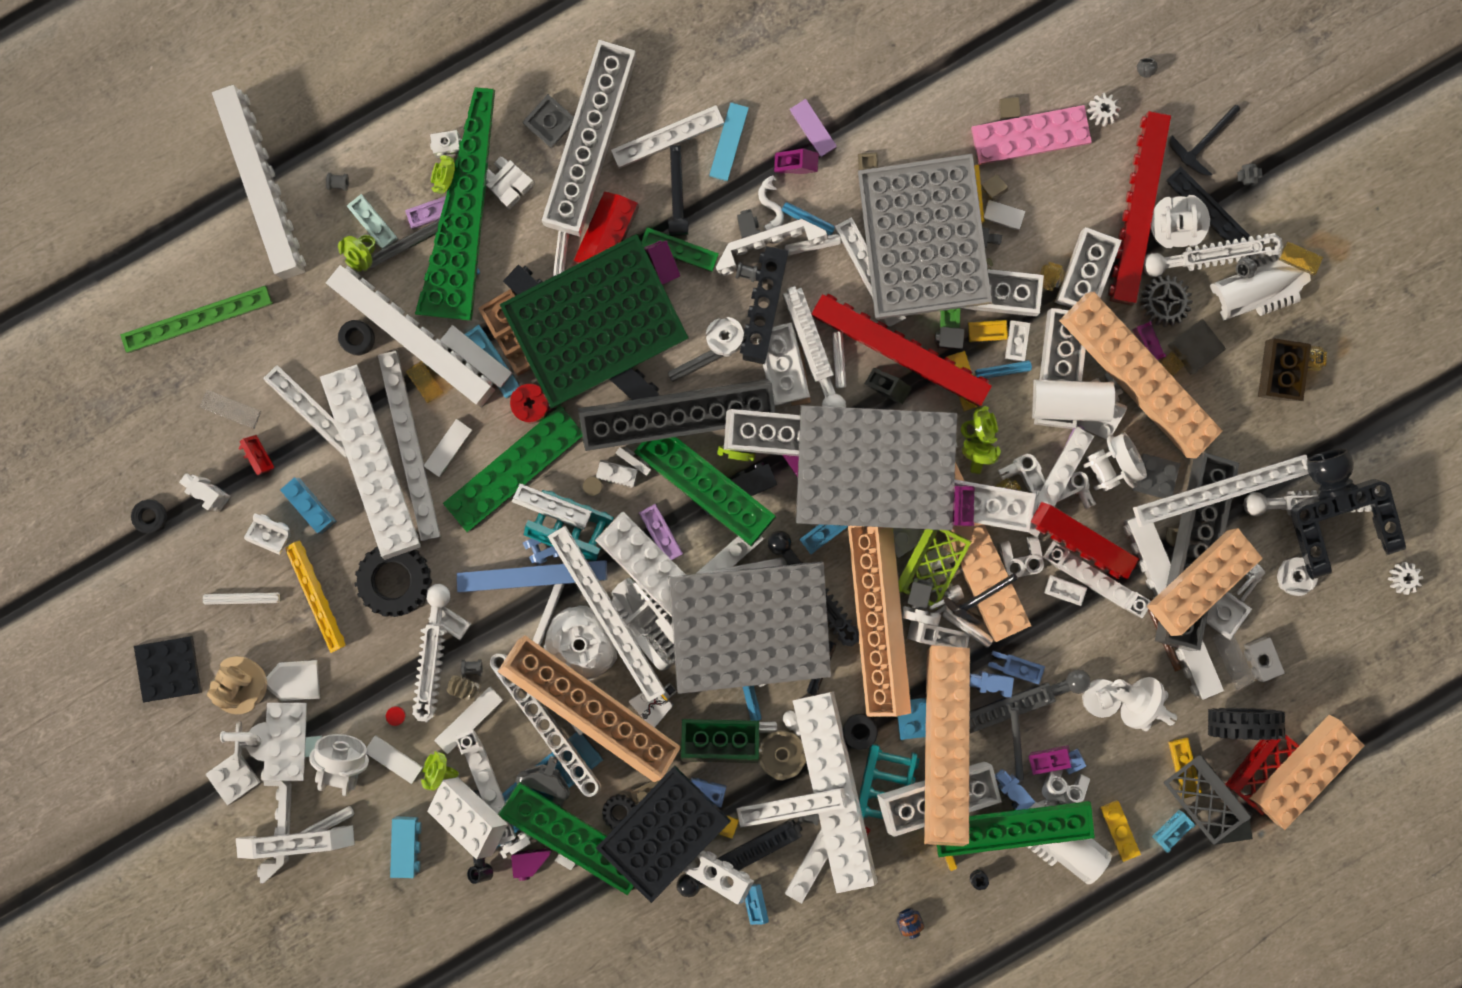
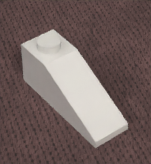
M911 620L907 639L929 645L967 648L970 635L966 632Z

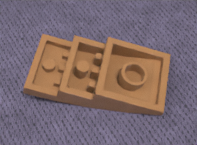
M510 289L478 309L517 376H520L530 370L531 367L499 305L515 296Z

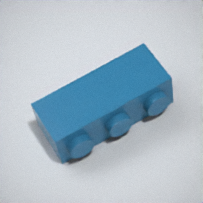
M294 477L280 489L317 534H323L337 522L300 478Z

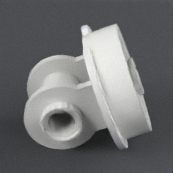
M1194 195L1174 198L1165 197L1154 208L1151 222L1152 233L1155 239L1166 248L1188 245L1191 247L1197 246L1205 238L1209 230L1210 216L1208 209Z
M1126 433L1116 437L1113 435L1107 436L1110 451L1105 453L1103 449L1089 455L1087 457L1088 461L1082 464L1084 468L1091 466L1093 472L1096 473L1099 484L1094 486L1095 490L1102 488L1103 491H1107L1119 485V480L1122 478L1131 488H1135L1138 481L1147 478L1142 458ZM1112 455L1113 458H1116L1122 470L1120 474L1116 475L1108 459L1109 456Z
M342 734L327 735L317 740L315 748L310 753L309 761L317 770L315 782L318 783V790L323 791L326 785L342 788V795L348 796L350 791L355 789L358 774L365 771L369 763L366 746L361 740Z

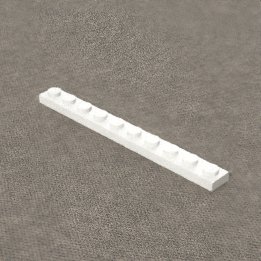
M398 351L379 354L378 359L420 539L424 541L441 537Z
M1307 455L1295 457L1134 507L1133 510L1138 526L1147 525L1307 475Z
M564 526L548 535L547 537L648 702L666 692L665 688L567 527Z

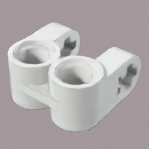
M1027 537L1030 555L1013 558L1009 541L999 543L1001 560L1008 576L1013 574L1010 571L1012 563H1016L1019 567L1018 572L1015 573L1017 577L1038 574L1043 570L1044 561L1038 537ZM1031 559L1037 561V567L1034 570L1029 568V561Z
M1063 769L1047 773L1042 788V794L1047 800H1057L1061 805L1078 803L1084 800L1090 778L1080 774L1075 780L1074 785L1069 786L1061 777Z

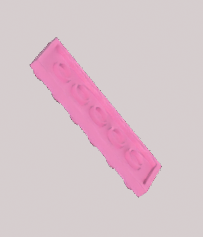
M1084 105L972 126L971 128L978 165L1092 143Z

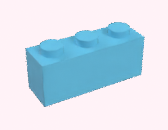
M395 816L392 819L390 878H414L420 872V861H417V853L421 851V842H418V834H421V822H418L419 817Z

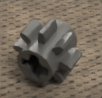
M1256 164L1243 165L1242 170L1237 172L1238 181H1242L1244 186L1258 184V179L1263 177L1262 168H1258Z

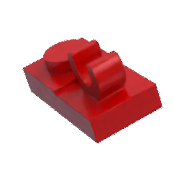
M257 435L243 438L239 441L241 444L239 450L244 449L246 455L243 457L244 459L248 458L257 475L269 472L275 468Z

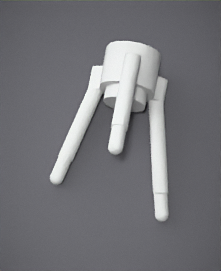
M1258 564L1245 575L1247 581L1237 591V594L1240 595L1250 585L1241 598L1242 602L1257 583L1262 580L1261 577L1265 575V571Z
M950 583L947 591L944 593L947 598L955 603L964 598L962 589L958 584L953 586ZM944 599L930 606V609L932 610L945 604ZM944 605L935 613L940 614L943 611H945L948 607Z

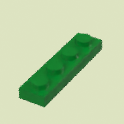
M646 228L641 242L643 247L666 240L674 259L713 272L719 253Z

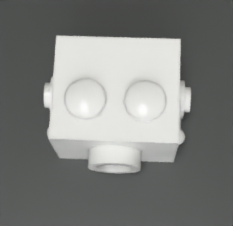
M457 130L430 134V147L436 158L442 155H458L459 144L462 139Z

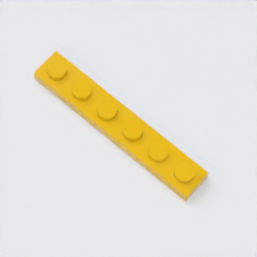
M300 540L285 547V550L329 651L332 653L346 646L344 637L340 633L336 618L330 610L329 602L323 594L321 584L317 580L313 566L306 555V550Z

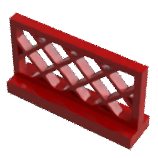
M1286 733L1284 739L1287 741V749L1279 750L1278 743L1281 739L1259 740L1225 783L1230 790L1235 792L1262 815H1264V812L1249 798L1256 792L1255 784L1265 783L1268 780L1267 769L1276 768L1277 770L1283 764L1279 762V754L1288 753L1289 757L1299 747ZM1275 754V764L1267 765L1266 758L1269 755ZM1263 769V779L1255 780V772ZM1245 785H1251L1252 794L1244 795L1240 791Z

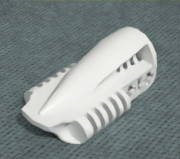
M1280 250L1276 256H1264V258L1255 259L1257 271L1252 278H1242L1237 274L1212 283L1210 285L1212 293H1216L1219 296L1222 304L1220 314L1223 321L1256 309L1260 316H1263L1265 312L1268 314L1278 310V308L1282 309L1285 306H1290L1291 303L1300 302L1299 291L1311 281L1309 269L1303 258H1286L1284 252Z
M630 578L625 579L612 591V603L635 641L651 662L659 670H666L675 664L672 619L638 583Z
M1045 799L1038 803L1035 802L1030 808L1061 804L1057 800L1049 801ZM1093 839L1027 847L1028 849L1032 848V852H1037V856H1043L1042 860L1048 861L1050 866H1053L1057 861L1088 885L1094 883L1103 874L1112 858L1111 853Z

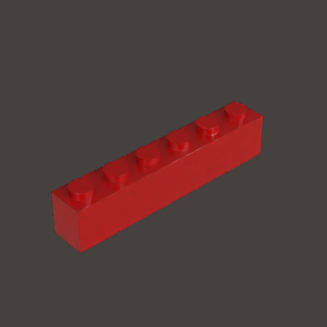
M1041 502L1031 520V523L1036 525L1035 529L1043 534H1051L1050 538L1058 543L1064 542L1066 544L1065 548L1072 552L1079 551L1081 553L1080 557L1087 561L1092 559L1095 561V566L1102 570L1107 568L1110 570L1109 574L1117 579L1120 576L1128 579L1139 558L1050 504Z

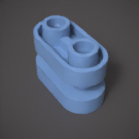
M531 538L523 542L526 550L531 548L534 553L529 556L532 564L536 563L538 566L547 562L546 558L551 555L554 558L559 556L552 546L541 551L538 544L542 542Z

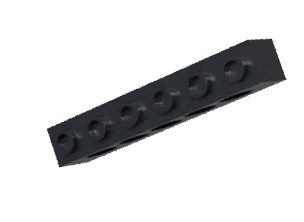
M766 246L765 252L760 254L759 263H762L761 270L757 269L755 281H758L757 288L753 287L751 299H755L754 305L749 306L747 317L751 319L750 324H746L744 329V335L747 338L746 343L742 342L740 353L743 354L742 360L764 365L766 363L789 250ZM768 266H774L776 270L774 272H769L766 268ZM770 284L773 288L765 290L762 286ZM760 302H767L769 306L761 308L758 304ZM763 320L765 324L763 326H757L755 324V321ZM759 338L761 343L755 345L751 342V339Z

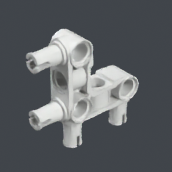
M1031 454L1022 455L1014 459L1012 464L998 470L999 475L1007 472V474L1001 476L1003 481L1016 474L1021 475L1029 493L1036 494L1035 499L1045 483L1041 472L1042 468ZM1024 458L1030 459L1031 466L1029 468L1023 466L1022 461ZM1083 472L1073 473L1058 501L1076 493L1079 495L1085 509L1096 505L1089 491L1088 476ZM1077 475L1082 478L1080 486L1074 483V478Z

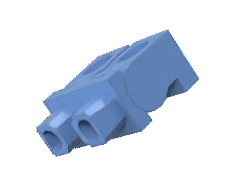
M979 671V674L970 673V687H977V690L986 693V690L989 692L1000 691L1002 696L1012 697L1013 677L987 673L985 671Z
M1003 769L995 774L996 780L1000 783L998 785L1000 791L1015 801L1011 804L1015 810L1028 809L1035 803L1026 790L1018 784L1019 780L1011 774L1009 776Z
M691 777L690 780L716 806H722L726 785L714 782L707 783V780Z

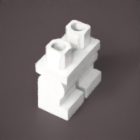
M499 157L494 164L500 171L494 175L488 169L486 185L510 210L521 199L520 195L513 188L524 196L535 183L511 160L508 162L503 157Z
M186 473L179 482L186 487L184 492L196 499L205 501L202 507L206 510L220 512L231 496L217 486L210 484L211 481L209 479Z

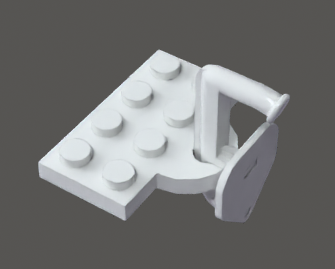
M267 703L266 722L255 725L249 732H242V723L237 721L236 732L222 731L220 733V741L222 743L235 741L236 762H240L242 748H246L249 754L256 760L264 761V781H304L307 703Z

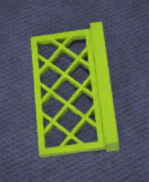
M925 529L898 581L899 592L910 595L911 590L908 587L914 581L913 577L916 573L919 579L932 577L935 586L932 590H936L938 595L935 603L941 601L972 541L951 530H940L946 534L948 541L937 543L935 535L938 530ZM959 540L966 544L963 550L955 552L952 542ZM949 543L952 553L942 556L939 546ZM936 547L939 557L929 560L926 553L927 550ZM953 556L956 563L955 566L946 569L943 559ZM940 560L943 570L933 573L930 563ZM927 564L930 574L920 577L919 566ZM945 573L946 583L937 586L934 576ZM929 600L928 605L932 606L935 603Z

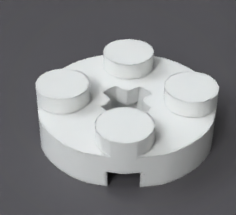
M726 317L727 319L719 318L714 320L707 328V343L714 353L729 357L741 348L745 335L741 324L737 320ZM729 333V339L722 340L721 334Z
M1293 557L1283 561L1277 573L1279 587L1286 593L1295 596L1307 594L1310 590H1313L1318 581V578L1312 580L1309 577L1304 559L1301 557ZM1296 571H1299V575H1302V579H1298V582L1293 578V574H1296Z
M906 606L903 607L902 618L939 626L940 614L930 612L929 615L928 611Z
M522 831L517 835L518 839L501 844L502 849L499 852L502 857L506 858V853L510 852L512 855L530 844L529 839L531 836Z

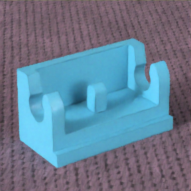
M1178 810L1152 837L1169 853L1171 848L1196 825L1184 812Z

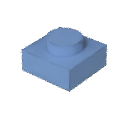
M1078 748L1069 753L1070 759H1072V767L1066 769L1069 775L1087 766Z

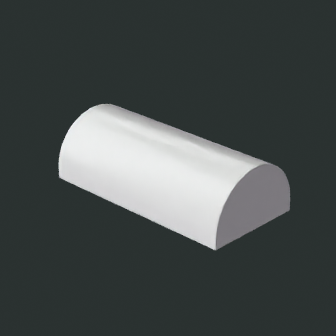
M1034 380L1032 419L1112 421L1115 408V388L1113 383Z

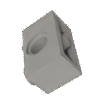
M1262 637L1244 644V655L1251 662L1253 667L1251 672L1255 679L1265 682L1285 674L1271 637ZM1261 655H1264L1266 657V661L1263 665L1259 663V658Z

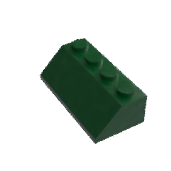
M682 719L681 762L758 763L759 721Z

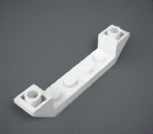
M800 219L728 243L716 266L719 275L723 274L724 276L734 273V270L737 269L734 254L743 255L749 249H761L767 243H779L785 237L800 236L803 231H806L810 245L814 244L816 246L823 244L828 239L825 230Z
M1052 541L1043 556L1044 559L1059 570L1134 615L1143 618L1149 609L1147 607L1151 602L1149 599L1126 588L1074 556L1069 550Z
M474 729L454 736L461 755L465 754L482 800L498 814L505 804V800L483 744ZM507 821L505 822L508 825L498 845L516 838L513 825Z
M264 769L261 772L262 781H264ZM264 781V786H279V789L276 791V800H279L278 808L275 811L278 827L275 828L274 836L290 834L292 784L289 781ZM289 855L274 857L276 861L265 860L262 862L257 870L260 883H265L289 861Z
M353 825L333 827L331 830L259 838H256V836L236 838L237 858L247 859L331 851L355 845Z

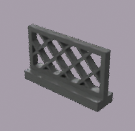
M1201 754L1197 755L1163 782L1213 845L1251 818L1250 813ZM1192 765L1199 771L1198 779L1186 777L1187 769ZM1175 778L1184 779L1183 791L1175 790L1169 783ZM1186 780L1198 781L1197 792L1185 791ZM1200 782L1210 784L1211 794L1199 793ZM1213 789L1218 795H1213ZM1184 793L1196 795L1195 806L1187 805L1184 802ZM1198 795L1210 797L1209 808L1197 806ZM1213 797L1221 798L1224 801V810L1212 808ZM1197 809L1209 811L1208 822L1200 821L1196 817ZM1211 811L1223 813L1222 824L1210 822ZM1225 813L1234 814L1239 821L1234 825L1224 824ZM1210 825L1222 826L1221 834L1215 839L1209 833Z

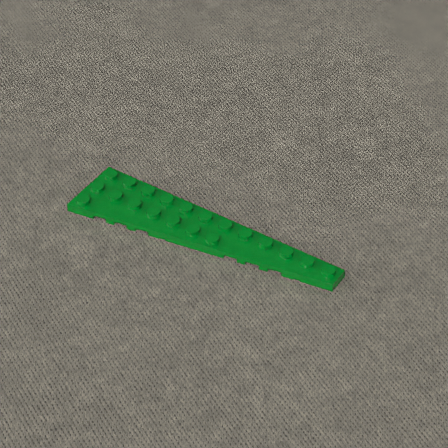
M474 88L468 110V118L464 126L463 138L459 144L458 157L455 160L453 179L445 197L438 231L434 239V248L432 255L430 254V263L427 273H425V282L420 292L415 315L472 321L495 99L494 89Z

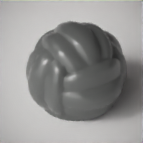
M1153 58L1140 59L1137 64V72L1145 78H1150L1154 75L1158 68L1157 62Z
M1242 257L1236 265V272L1242 278H1252L1257 271V263L1248 257Z

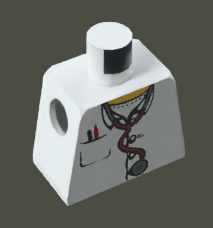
M670 683L664 687L666 690L664 694L648 702L643 692L629 700V703L644 721L654 728L673 706L669 698L677 691Z

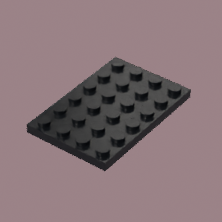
M674 765L596 849L652 903L731 820Z

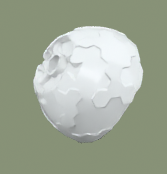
M580 605L562 610L552 619L546 634L544 649L588 681L596 679L614 665L617 659L618 651L591 607ZM581 639L584 641L585 647L583 650H577L574 647L575 640Z

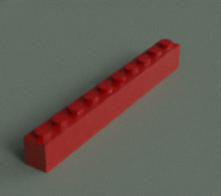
M1148 111L1140 120L1139 127L1142 128V131L1136 141L1138 153H1135L1133 158L1135 169L1134 172H1131L1129 184L1132 185L1131 190L1126 195L1128 206L1122 216V221H1125L1124 227L1119 232V240L1122 241L1115 257L1117 258V265L1112 270V277H1114L1113 285L1110 284L1108 290L1111 302L1134 305L1137 302L1171 115Z
M821 295L811 313L813 318L970 403L981 407L992 387L988 379L979 376V378L973 376V372L968 368L962 367L960 369L955 366L956 362L949 358L944 360L938 357L939 353L930 348L928 351L921 347L922 344L912 339L910 342L904 338L905 335L897 330L894 332L888 330V326L880 321L877 323L870 320L871 316L864 312L859 314L853 311L854 307L847 303L843 305L838 303L837 298L833 295Z

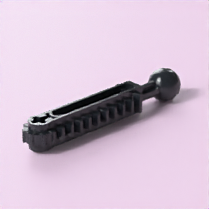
M775 531L769 536L768 547L771 552L782 555L789 565L803 564L791 549L792 539L789 534L784 531ZM826 588L827 622L830 621L828 627H835L833 634H838L837 639L842 642V645L852 647L859 642L857 626L851 625L852 619L846 620L847 613L841 614L843 607H836L839 602L837 600L832 601L834 595H827L829 588ZM846 626L849 632H854L852 634L853 638L851 640L849 638L845 639V632L839 629H843Z
M793 818L717 859L722 862H729L733 865V869L739 871L802 837L801 831L803 829L799 821L795 822ZM712 866L711 872L716 876L717 870ZM685 873L678 878L676 887L680 895L690 898L698 894L703 883Z

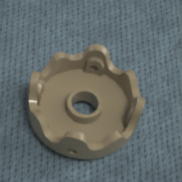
M778 730L768 734L759 746V763L763 771L777 780H785L796 776L806 763L802 740L796 734L786 730ZM780 749H785L788 752L787 757L783 760L779 759L776 755Z

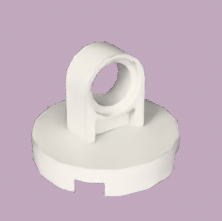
M1097 679L1090 683V687L1082 695L1083 705L1089 713L1104 718L1110 717L1117 712L1121 701L1110 693V691L1118 692L1116 688L1111 686L1113 682Z

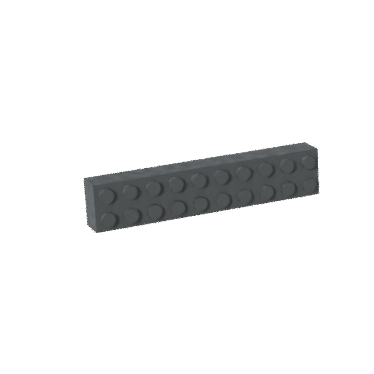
M769 379L578 408L583 445L585 451L722 430L725 429L726 413L730 409L775 413L772 383Z
M1205 452L1201 453L1198 458L1193 459L1187 491L1237 476L1240 463ZM1232 498L1182 513L1166 587L1225 533ZM1208 611L1185 633L1178 636H1171L1164 626L1158 622L1155 642L1187 651H1200Z

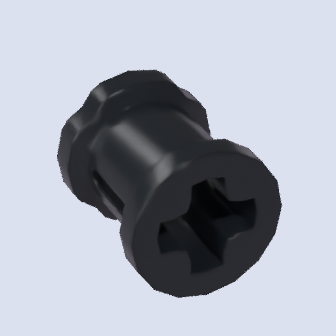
M974 870L970 874L969 880L975 889L985 890L988 887V877L983 871ZM977 877L982 878L983 882H976L975 879Z

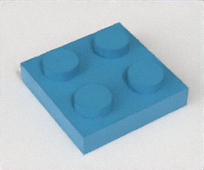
M926 697L910 699L911 713L897 716L900 740L926 737Z

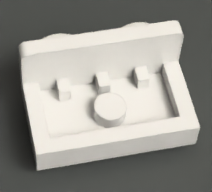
M254 514L253 522L244 539L280 555L290 538V528L282 522L272 521L266 515Z

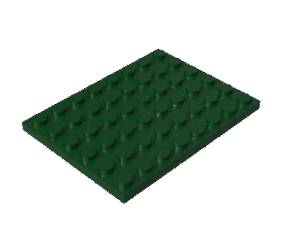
M637 234L499 304L551 408L689 339Z

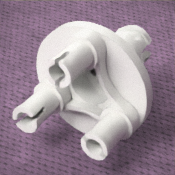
M1146 677L1133 685L1121 679H1117L1112 683L1111 686L1116 688L1118 692L1110 691V693L1122 701L1121 718L1127 726L1148 731L1154 719H1160L1170 726L1175 724L1170 718L1177 721V715L1168 711L1163 705L1168 698V692L1164 690L1162 683L1155 678Z

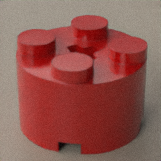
M535 384L521 385L511 395V410L519 420L525 423H539L550 411L551 407L541 387ZM530 399L535 402V404H532L533 408L526 406Z

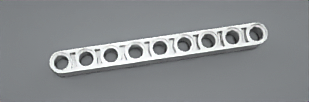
M493 655L490 660L491 668L580 791L588 797L598 794L601 789L599 780L543 703L527 693L524 699L520 698L519 690L521 688L514 683H510L505 676L498 672L497 659L502 657L505 660L507 655ZM532 704L538 706V712L535 715L530 712ZM544 719L550 723L547 730L541 727V722ZM554 735H559L561 738V743L558 746L553 744L552 739ZM567 750L572 753L571 761L564 759V752ZM577 766L582 767L584 770L582 777L577 776L575 773ZM588 782L595 784V791L593 793L589 792L586 788Z

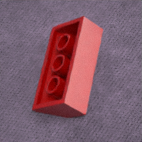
M604 191L574 261L581 263L624 241L639 209L638 202Z

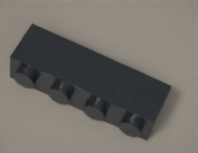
M763 462L754 465V470L748 473L746 470L736 473V478L731 480L750 496L778 485L769 464L764 465Z

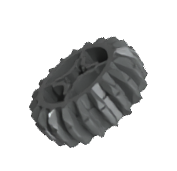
M1166 275L1164 279L1162 276H1158L1157 281L1152 279L1150 284L1144 286L1147 291L1143 290L1141 292L1145 298H1141L1140 302L1145 303V305L1141 306L1140 309L1147 310L1143 315L1145 317L1151 316L1148 320L1149 322L1156 319V326L1160 325L1161 321L1163 327H1167L1168 323L1170 326H1174L1175 321L1181 323L1182 318L1188 316L1186 312L1191 311V308L1187 305L1192 304L1193 301L1188 300L1187 297H1190L1192 293L1186 294L1185 292L1189 286L1182 287L1183 280L1176 283L1177 277L1175 276L1171 281L1169 275ZM1163 286L1161 296L1152 298L1154 291L1158 287ZM1172 289L1176 291L1179 297L1173 296ZM1166 298L1170 303L1166 305V302H1163L1162 299ZM1153 305H1157L1160 308L1161 314L1155 310ZM1180 305L1176 314L1169 316L1171 307Z

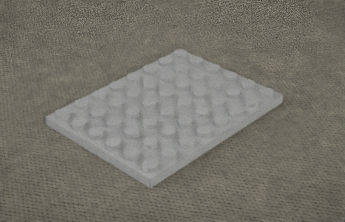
M973 154L859 170V185L876 320L992 304Z
M801 406L796 523L953 530L957 413Z
M823 562L669 577L678 694L831 677Z

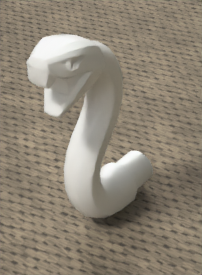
M774 176L766 178L758 191L760 202L776 213L775 219L763 226L765 231L781 226L784 221L782 208L766 197L767 190H777L772 184V181H776Z

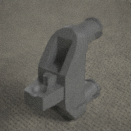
M550 756L547 766L543 764L525 769L517 775V784L520 781L532 789L554 796L552 802L561 808L564 801L570 796V790L559 770L555 769L558 760L556 757Z

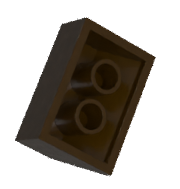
M1276 338L1266 340L1258 397L1274 400L1304 401L1311 344Z

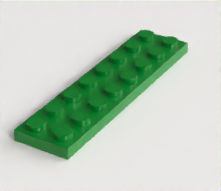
M558 406L443 502L444 506L468 533L513 496L520 484L526 485L582 438L581 429L562 406Z
M677 437L642 442L634 451L635 455L643 459L650 467L751 547L776 519V515Z
M519 781L498 815L508 823L628 896L634 886L596 849L607 835Z
M1086 801L969 816V844L965 846L937 845L938 858L1093 839L1095 835L1091 802Z

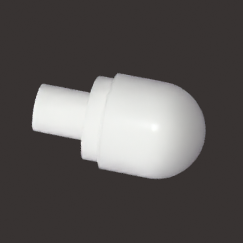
M794 711L785 712L783 722L790 731L793 730L797 736H800L796 713Z

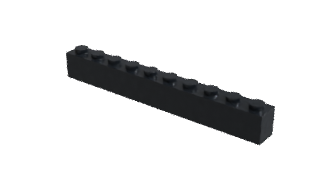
M519 264L503 280L517 295L543 281L540 279L536 281L531 276L533 272L526 266L522 268ZM631 368L609 379L631 400L660 396L658 393L660 389L652 381L648 384L644 380L646 376L639 369L634 371Z

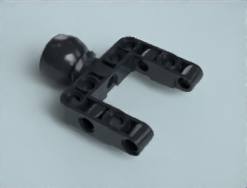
M1347 449L1329 450L1307 459L1308 474L1315 483L1321 485L1318 488L1321 492L1318 497L1297 503L1291 509V518L1307 573L1312 580L1332 573L1319 521L1371 505L1374 527L1386 556L1406 549L1405 539L1389 484L1377 479H1371L1356 485L1353 484V480L1349 477L1353 472L1354 462ZM1380 486V492L1375 494V488ZM1361 491L1362 496L1357 500L1356 495ZM1324 504V510L1319 512L1320 505ZM1306 510V516L1301 518V512ZM1390 522V528L1385 530V525ZM1316 546V552L1311 555V549Z

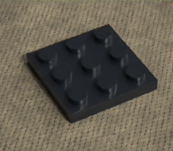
M193 636L134 646L143 703L202 693Z

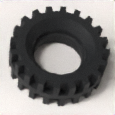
M378 546L375 547L374 550L365 554L363 560H360L358 564L360 565L359 569L355 572V576H357L355 587L358 588V597L362 598L364 601L363 605L369 607L373 613H378L385 617H398L417 610L426 601V593L430 583H432V579H430L431 569L426 564L427 560L417 550H411L384 560L381 557ZM388 562L402 564L410 574L409 588L404 595L398 598L384 596L376 586L375 577L377 571Z
M1256 708L1209 709L1208 735L1243 740L1284 739L1285 711Z

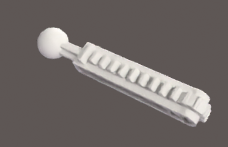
M1275 233L1264 234L1263 238L1257 235L1256 240L1250 236L1248 242L1245 238H1241L1240 243L1237 239H1234L1232 244L1227 240L1224 246L1222 242H1218L1217 247H1215L1214 243H1211L1209 248L1204 244L1201 250L1198 246H1195L1194 250L1191 247H1187L1186 251L1181 255L1163 257L1159 253H1150L1144 259L1143 271L1150 277H1158L1167 268L1183 266L1188 267L1189 271H1193L1195 265L1200 270L1202 264H1204L1205 268H1208L1210 263L1214 267L1217 266L1218 261L1221 265H1224L1225 260L1231 264L1233 259H1235L1238 263L1241 257L1249 258L1250 256L1252 260H1255L1257 255L1260 259L1264 258V254L1267 257L1276 256L1283 248L1282 238H1279ZM1269 242L1275 244V246L1272 247V250L1271 247L1263 248V245Z
M795 286L787 289L788 293L783 294L814 382L819 381L825 396L822 407L846 408V401L842 396L836 394L830 379L833 376V372L802 288L796 289Z
M1316 490L1310 493L1309 491H1303V494L1301 491H1296L1295 493L1294 491H1289L1286 496L1281 498H1266L1259 492H1253L1246 496L1243 506L1245 511L1251 516H1260L1268 509L1287 510L1288 515H1291V509L1294 505L1318 497L1321 491H1318V494ZM1361 491L1356 495L1357 500L1362 496ZM1324 504L1320 505L1319 512L1324 510ZM1371 505L1359 508L1357 511L1363 512L1365 510V512H1371Z
M442 584L432 585L426 593L427 602L431 605L429 624H426V628L421 629L425 636L420 637L424 643L420 644V647L423 648V651L419 652L422 659L418 660L421 663V666L417 667L420 674L416 675L419 678V681L415 683L418 689L414 690V693L418 695L413 698L417 703L412 706V715L415 716L417 721L428 722L431 718L435 717V710H437L434 703L438 702L435 696L439 692L435 689L440 687V685L436 681L441 679L437 673L442 671V669L438 668V665L443 663L439 660L444 655L440 653V650L444 649L441 642L445 641L442 635L447 633L443 629V625H441L443 607L450 600V591ZM424 706L425 710H428L426 714H424V711L421 710V708H423Z

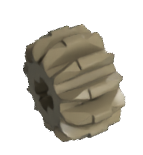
M454 675L448 682L447 692L461 699L473 702L476 701L477 696L480 694L481 685L467 678Z

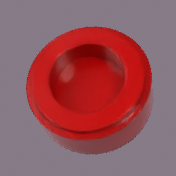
M399 706L391 707L386 712V721L392 726H398L406 719L404 709Z

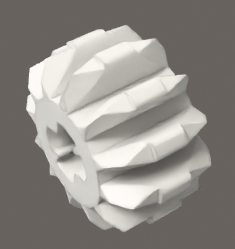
M1102 93L1101 97L1096 95L1094 101L1089 102L1091 108L1087 110V113L1093 114L1089 119H1096L1095 125L1102 122L1103 127H1106L1107 123L1112 125L1115 122L1114 119L1119 118L1120 115L1117 112L1121 110V107L1115 106L1119 101H1112L1113 95L1107 98L1106 94ZM1101 108H1102V109L1106 108V109H1107V112H1106V111L1102 112V111H1101Z
M1402 562L1401 565H1394L1395 570L1389 571L1393 575V577H1388L1389 581H1393L1390 587L1396 588L1397 593L1403 592L1404 595H1409L1410 592H1417L1416 587L1422 586L1418 582L1423 579V576H1418L1421 570L1415 569V564L1413 563L1408 565L1407 562Z

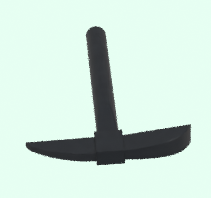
M1234 105L1189 152L1173 135L1170 136L1169 143L1172 150L1187 167L1189 166L1196 172L1204 175H1213L1196 160V156L1240 111V107Z
M1014 573L963 605H958L946 596L943 597L944 602L957 617H961L970 623L982 624V617L968 610L1017 581L1018 577Z

